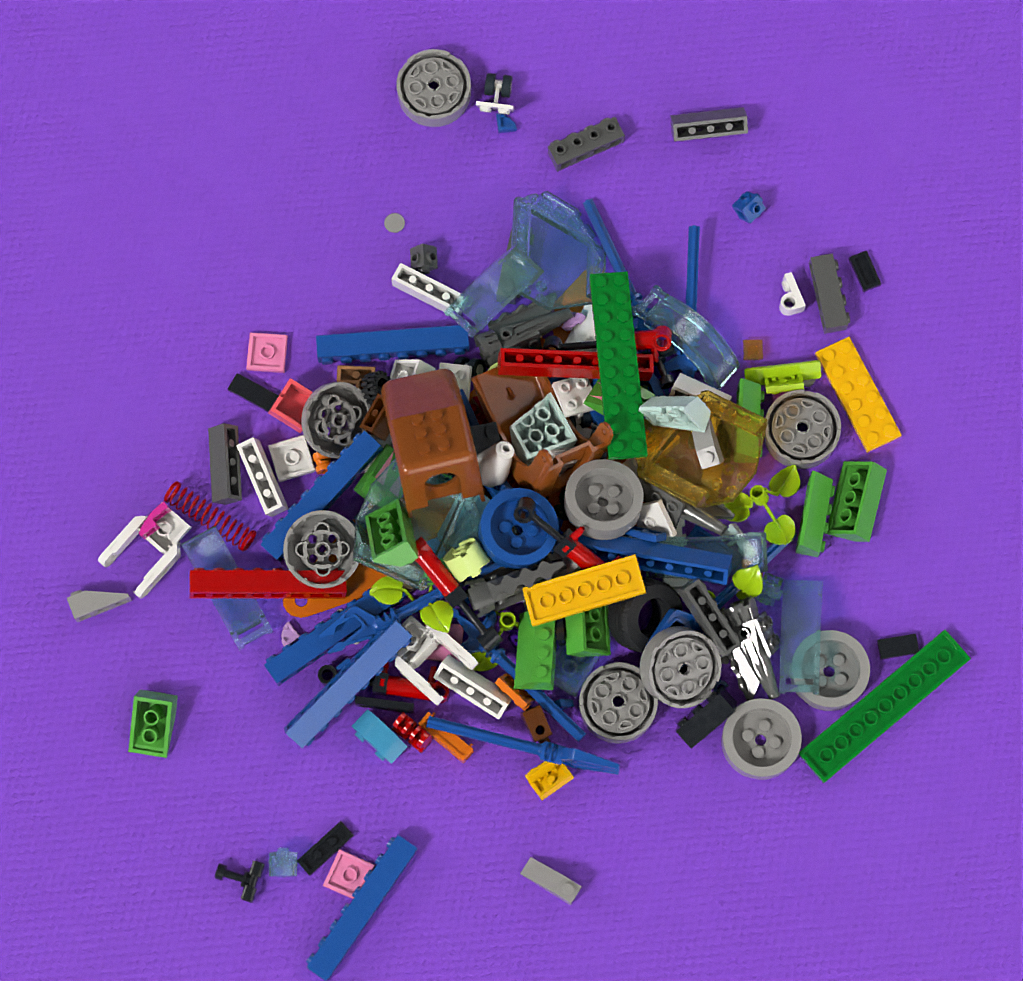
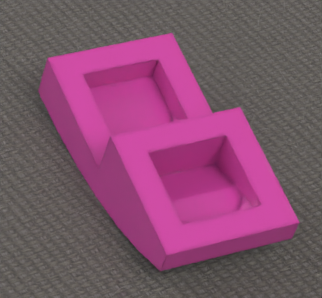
M164 501L144 521L139 531V535L143 539H146L160 529L156 522L172 511Z

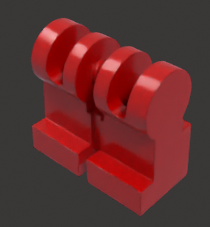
M404 712L393 723L394 727L392 730L405 741L409 737L408 743L421 754L433 740V736L420 725L418 726V723Z

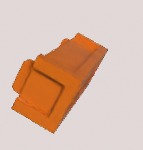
M427 712L418 725L429 732L435 741L464 764L474 752L473 744H466L455 734L426 727L429 716L434 717L436 715L435 712L432 714Z

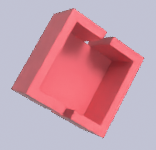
M290 378L268 414L301 433L303 407L313 392Z

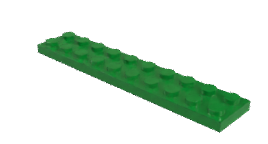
M628 272L589 274L604 422H607L613 431V439L607 447L608 460L647 457L644 416L639 411V407L642 405Z
M946 630L942 631L803 748L798 755L824 784L971 658Z

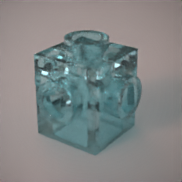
M765 572L763 590L759 596H756L755 600L761 604L773 607L775 600L780 601L783 590L780 588L783 578Z
M277 848L276 852H269V876L283 878L297 876V852H289V848Z

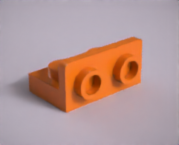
M506 672L497 679L495 684L517 706L526 711L534 702V699L524 689H514L515 680Z

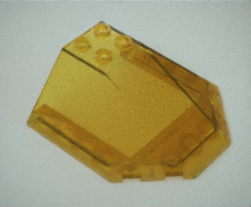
M709 390L701 391V394L696 395L711 411L710 418L724 458L721 464L706 469L701 468L692 431L654 426L644 418L648 456L636 458L638 477L695 508H703L732 503L755 476L768 423L766 418Z

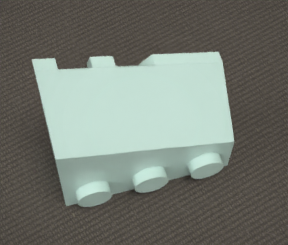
M551 392L509 427L514 452L527 465H531L537 453L542 449L550 451L573 447L577 441L575 434Z
M698 396L651 397L639 407V411L654 426L704 433L711 414L710 409Z

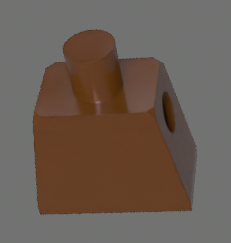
M540 705L519 713L532 742L538 741L539 744L544 743V741L551 742L548 736L552 735V731ZM537 726H541L543 730L539 735L535 730Z

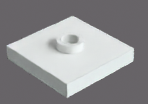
M304 435L268 445L279 482L316 472Z
M661 499L642 504L640 517L636 523L638 527L665 532L667 534L666 538L674 537L677 534Z

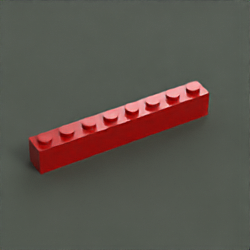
M500 348L498 354V375L600 379L597 352ZM637 354L639 380L650 381L654 373L653 354Z
M194 568L189 573V598L345 599L347 593L346 581L330 588H315L300 582L290 570H283L282 568H273L272 570H264L263 568H253L252 570H244L243 568H234L233 570H225L224 568H214L213 570ZM335 568L324 577L319 576L312 569L296 571L310 582L325 584L337 580L345 570ZM318 570L320 574H326L328 572L324 570Z

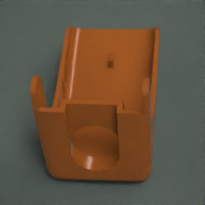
M498 367L471 378L487 423L496 422L500 436L499 442L506 441L512 445L509 427L531 410L534 405L544 399L548 393H552L561 409L548 377L498 375ZM565 417L577 438L574 445L576 447L556 455L554 459H552L548 450L542 449L537 453L531 465L523 463L514 452L510 471L520 488L535 491L544 498L566 488L570 476L578 467L587 462L599 460L613 439L611 426L607 422H602L598 425L591 438H586L577 431L570 418ZM577 460L573 467L568 468L559 476L564 464Z
M438 369L386 382L381 389V397L409 518H413L411 510L429 507L428 500L462 493L463 499L480 495L481 502H484L485 496L477 453L455 374L448 369ZM452 473L456 475L450 481L442 484L426 483L429 478L437 474Z

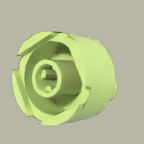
M473 537L460 542V547L456 550L454 548L450 549L443 557L446 566L458 583L464 581L469 576L472 578L478 576L482 572L480 568L490 562L478 541Z

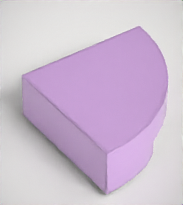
M572 312L573 318L564 322L561 328L565 331H571L578 323L581 324L586 316L582 313Z
M289 621L284 625L281 634L284 647L289 643L293 644L300 637Z

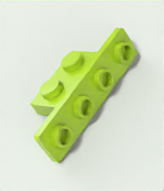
M820 360L745 368L744 374L745 379L765 385L766 394H779L780 392L804 390L803 380L821 378Z

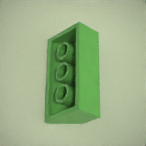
M740 378L737 387L734 462L757 463L758 459L762 458L763 447L759 446V439H763V428H760V421H763L764 409H760L761 402H764V391H761L760 384L744 378Z
M843 462L829 518L828 535L855 542H870L887 469L875 462Z
M812 471L808 479L795 553L818 557L820 552H824L825 541H822L823 534H827L829 523L826 522V516H830L832 509L829 499L834 496L835 486H832L833 479L817 471Z
M399 498L365 516L372 560L375 563L402 567L419 558L411 518H409L407 509Z
M608 605L565 617L567 655L579 657L611 655Z
M529 612L520 613L514 689L554 690L557 647L556 620L533 627Z

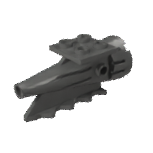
M552 294L546 297H537L529 305L521 304L515 311L511 313L504 312L496 320H487L489 331L474 336L476 347L479 346V354L486 367L489 369L498 362L500 348L542 350L541 338L573 318L569 307L552 312L557 300V295Z
M648 463L640 471L642 475L639 480L643 488V501L647 503L661 499L675 529L680 518L720 536L725 533L727 526L719 519L732 520L735 514L725 507L721 499L713 500L709 497L707 490L695 489L691 480L679 479L675 470L668 477L656 465Z
M561 558L549 562L542 561L540 564L527 569L518 570L501 567L483 577L467 580L463 584L464 586L468 585L469 589L466 590L473 611L478 610L479 614L476 616L480 618L493 610L498 611L525 600L522 588H530L534 584L550 580L552 576L567 569L564 559Z
M754 596L733 602L728 609H725V607L719 609L727 618L729 626L736 632L741 646L727 656L730 659L731 669L737 676L738 686L744 693L746 700L754 699L759 684L762 685L770 700L779 697L780 693L770 658L780 648L781 642L778 634L774 633L771 617L767 616L766 611L759 615Z

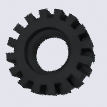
M376 371L364 375L365 378H362L364 383H361V387H363L361 391L365 393L363 397L367 399L366 402L370 406L377 394H381L383 385L391 379L390 376H387L386 372Z

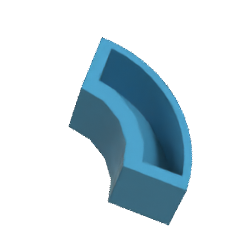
M368 709L352 725L356 731L354 735L361 742L367 741L376 750L374 754L381 761L386 759L392 764L407 748L405 743Z

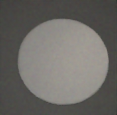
M392 213L385 218L384 225L388 231L396 233L404 228L405 220L400 214Z

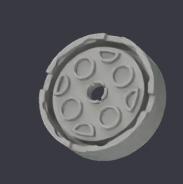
M430 49L414 54L400 69L397 76L399 104L403 112L411 120L423 126L440 127L454 122L465 112L471 98V80L466 66L460 59L443 50ZM431 82L439 84L436 90L431 89L428 85Z
M793 390L778 397L768 409L763 424V439L769 453L781 464L787 467L796 465L797 469H809L825 462L834 452L841 433L840 416L832 402L817 392ZM805 423L808 430L801 432L798 430L797 425Z
M607 459L593 460L578 467L570 476L565 490L564 510L570 523L577 529L580 526L585 528V531L582 533L583 535L597 540L615 539L625 535L628 530L635 526L640 517L643 504V488L636 474L624 464ZM604 498V500L608 502V505L600 506L598 504V501Z
M683 626L666 628L657 633L646 645L640 660V676L646 690L654 698L675 708L693 707L706 700L712 693L711 691L716 682H719L721 675V657L713 641L705 635ZM683 663L687 664V671L681 674L679 672Z
M824 630L808 636L798 646L790 663V680L796 694L809 706L823 711L840 710L854 703L865 690L870 677V663L863 646L852 636L836 630ZM831 667L834 670V675L832 677L825 676L824 668Z
M622 662L607 664L594 670L585 680L579 697V711L584 725L594 736L609 743H627L642 736L652 725L658 707V699L654 698L642 683L640 668ZM615 697H622L624 705L616 707L613 704V699Z
M762 698L746 701L736 707V711L727 718L721 736L722 750L730 766L741 775L757 780L771 779L784 773L797 758L802 742L801 729L794 714L781 703ZM757 735H762L766 738L764 745L761 746L755 742Z

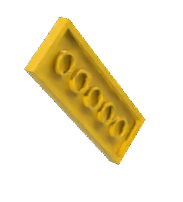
M850 337L815 352L816 358L820 360V365L867 453L902 436Z
M636 555L534 584L530 588H522L533 627L646 594Z

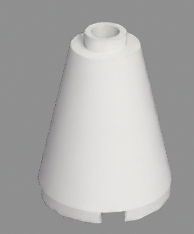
M501 441L477 455L483 486L489 488L500 486L506 481L514 456V448L509 442Z

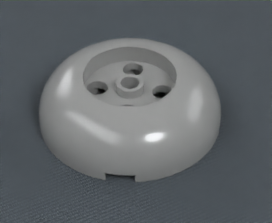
M330 382L320 386L309 396L303 407L301 425L306 441L316 452L326 457L338 459L341 456V451L346 446L350 447L354 442L353 438L359 432L362 433L364 431L359 426L371 406L367 404V399H364L365 393H362L361 389L347 382ZM337 405H341L339 411L336 410Z
M327 510L313 511L297 519L288 530L283 547L285 562L290 572L300 582L315 588H330L346 581L355 572L360 562L362 550L361 540L354 525L344 516ZM311 535H315L317 537L316 543L312 544L309 542V537ZM330 535L336 536L337 540L335 543L328 541ZM321 545H325L327 548L325 552H320L319 547ZM331 554L337 556V560L333 563L328 559ZM310 555H316L318 558L317 562L311 563L309 561ZM335 568L345 570L337 580L325 584L310 582L296 571L312 569L319 576L324 577ZM318 570H324L328 572L326 574H320Z

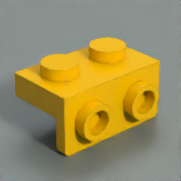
M546 761L532 768L525 775L529 785L541 800H544L574 779L572 773L564 764L558 765Z

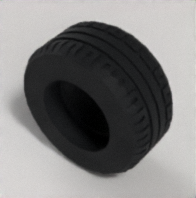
M642 577L646 594L612 603L608 609L609 629L617 643L640 653H643L647 642L669 609L675 608L683 611L680 597L673 587L665 582L648 577ZM650 600L653 609L652 617L648 625L640 631L638 625L639 613L643 605ZM675 621L670 627L680 626V623Z

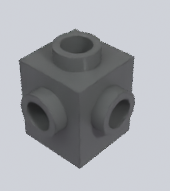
M420 244L410 248L412 269L425 275L438 268L437 247Z

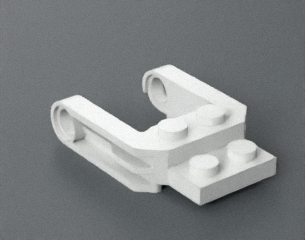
M173 511L159 519L156 523L160 529L146 538L164 555L144 576L143 582L137 589L133 591L140 599L144 598L181 557L179 541L192 528ZM135 516L98 558V562L105 568L110 566L139 534L148 516Z
M411 615L402 624L410 631L412 635L411 642L408 646L401 648L397 652L395 666L403 676L438 706L444 700V697L440 696L414 669L418 668L437 649L439 644H442L470 670H473L479 663L447 633L437 631L427 625L423 626Z

